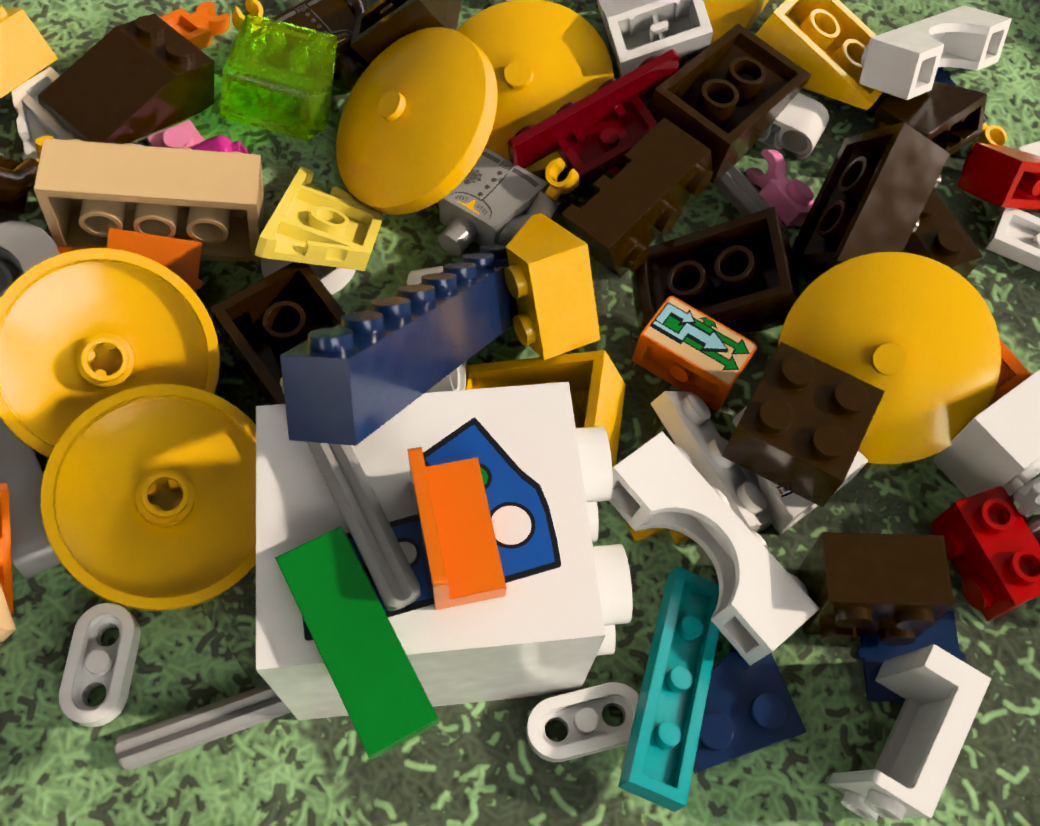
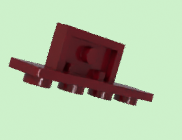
M671 49L660 56L649 57L630 73L619 79L606 81L596 92L578 102H569L563 105L556 114L536 125L523 127L507 142L510 161L514 166L518 165L525 169L557 151L570 171L574 168L578 172L579 184L581 186L625 161L623 160L624 154L658 124L643 102L652 97L657 86L678 71V54L674 49Z

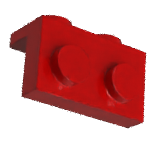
M1002 486L994 487L953 503L931 523L934 528L933 535H944L947 559H952L963 578L962 591L966 600L973 608L982 611L987 622L1003 616L1029 600L1040 596V545Z

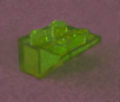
M247 14L222 70L220 118L307 141L325 130L329 123L337 36L254 14Z

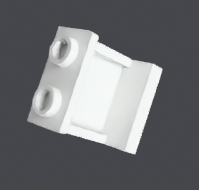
M935 644L883 662L875 681L906 700L885 743L875 769L832 773L828 782L829 786L844 794L841 800L843 806L869 821L876 822L879 816L898 823H902L903 818H932L991 681L990 677Z

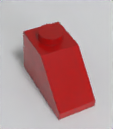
M976 142L972 152L963 164V173L956 187L999 207L1040 210V156L1003 145Z

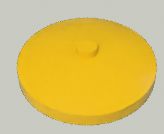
M511 0L502 2L480 11L457 29L458 32L477 45L492 64L497 81L498 99L493 128L485 147L509 161L510 156L507 142L520 129L542 122L556 114L563 105L569 102H578L596 92L606 81L614 79L612 61L608 49L596 29L578 13L554 2L545 0ZM555 151L526 167L525 170L539 178L545 177L548 163L553 159L561 158V156Z
M443 27L425 28L412 32L392 43L365 69L346 101L336 138V160L339 174L347 190L356 199L381 213L389 215L410 214L428 208L443 199L468 175L481 156L491 134L498 99L497 81L492 64L477 45L465 35L453 29Z
M89 248L62 253L30 268L15 280L0 298V417L19 439L48 458L61 435L75 419L97 402L118 392L145 385L175 384L198 388L215 394L219 378L220 351L217 334L209 313L200 298L186 282L167 267L152 259L136 253L110 248Z
M877 252L861 255L846 260L821 274L801 293L793 304L782 327L778 346L780 342H783L885 391L858 449L868 460L867 463L873 464L913 462L937 454L952 445L951 441L974 417L987 409L996 390L1000 374L1001 345L999 333L991 311L982 296L964 277L950 267L936 260L905 252Z
M153 384L127 389L97 402L84 411L70 424L54 446L47 461L41 485L40 506L43 525L52 549L63 566L79 583L97 596L127 608L143 611H172L205 603L232 588L256 565V424L239 408L215 394L202 389L175 384Z

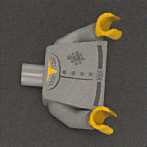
M485 147L476 164L463 181L447 196L437 202L440 222L447 226L438 236L439 244L447 253L456 257L461 256L472 242L480 246L507 245L532 215L542 213L548 218H552L561 204V201L558 199L561 193L568 194L578 187L580 182L578 172L573 168L568 173L566 179L557 182L559 174L565 167V162L561 158H556L549 162L546 167L545 177L547 181L518 165L514 166L511 161Z

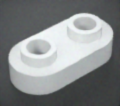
M115 603L95 605L82 614L74 628L59 690V704L61 710L69 719L86 727H99L110 723L118 717L127 703L141 631L136 618L121 605ZM110 628H118L119 637L117 641L110 646H102L101 637L103 633ZM97 686H105L106 697L103 702L97 706H89L87 698L90 691Z
M610 682L544 699L533 708L526 727L528 743L535 754L550 762H564L624 746L629 742L639 694L626 684ZM615 706L623 713V723L620 726L612 727L604 722L602 711L605 707ZM553 720L562 722L566 726L567 737L560 742L550 740L545 733V726L548 722Z

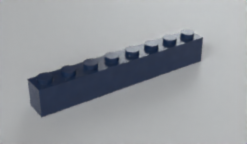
M507 245L481 246L480 253L466 254L462 256V262L443 265V272L423 275L421 283L417 285L399 287L397 289L398 295L371 301V309L365 312L343 315L341 317L342 323L336 327L309 332L308 341L281 354L289 440L358 445L513 325V317L518 315L516 300L509 292L504 276L505 268L509 267L506 251Z

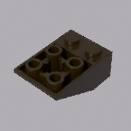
M380 0L356 18L350 46L370 65L392 43L417 30L443 27L457 31L461 0Z

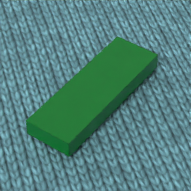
M339 526L275 557L370 761L439 724V719L343 527Z

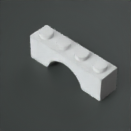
M963 5L871 37L862 54L861 65L863 69L859 84L909 100L932 90L938 67H954L978 71L997 63L1012 18Z
M663 431L612 468L613 488L609 501L634 531L649 528L675 530L693 539L707 553L715 567L719 582L718 602L711 621L749 665L772 653L820 609L809 597L805 585L796 576L788 573L769 552L765 540L743 523L730 508L725 495L703 478L692 465L687 452L679 445L673 444Z

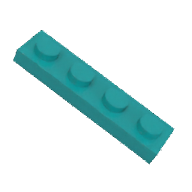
M679 566L667 576L618 785L619 788L673 812L678 811L687 804L720 631L711 621L718 602L719 585Z

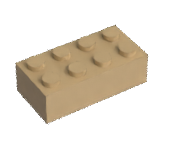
M44 138L34 192L57 247H107L109 228L203 242L201 260H262L261 257L254 255L259 236L265 224L261 155L244 154L235 151L192 150L184 147L165 148L139 146L131 143L113 144L87 142L78 139Z

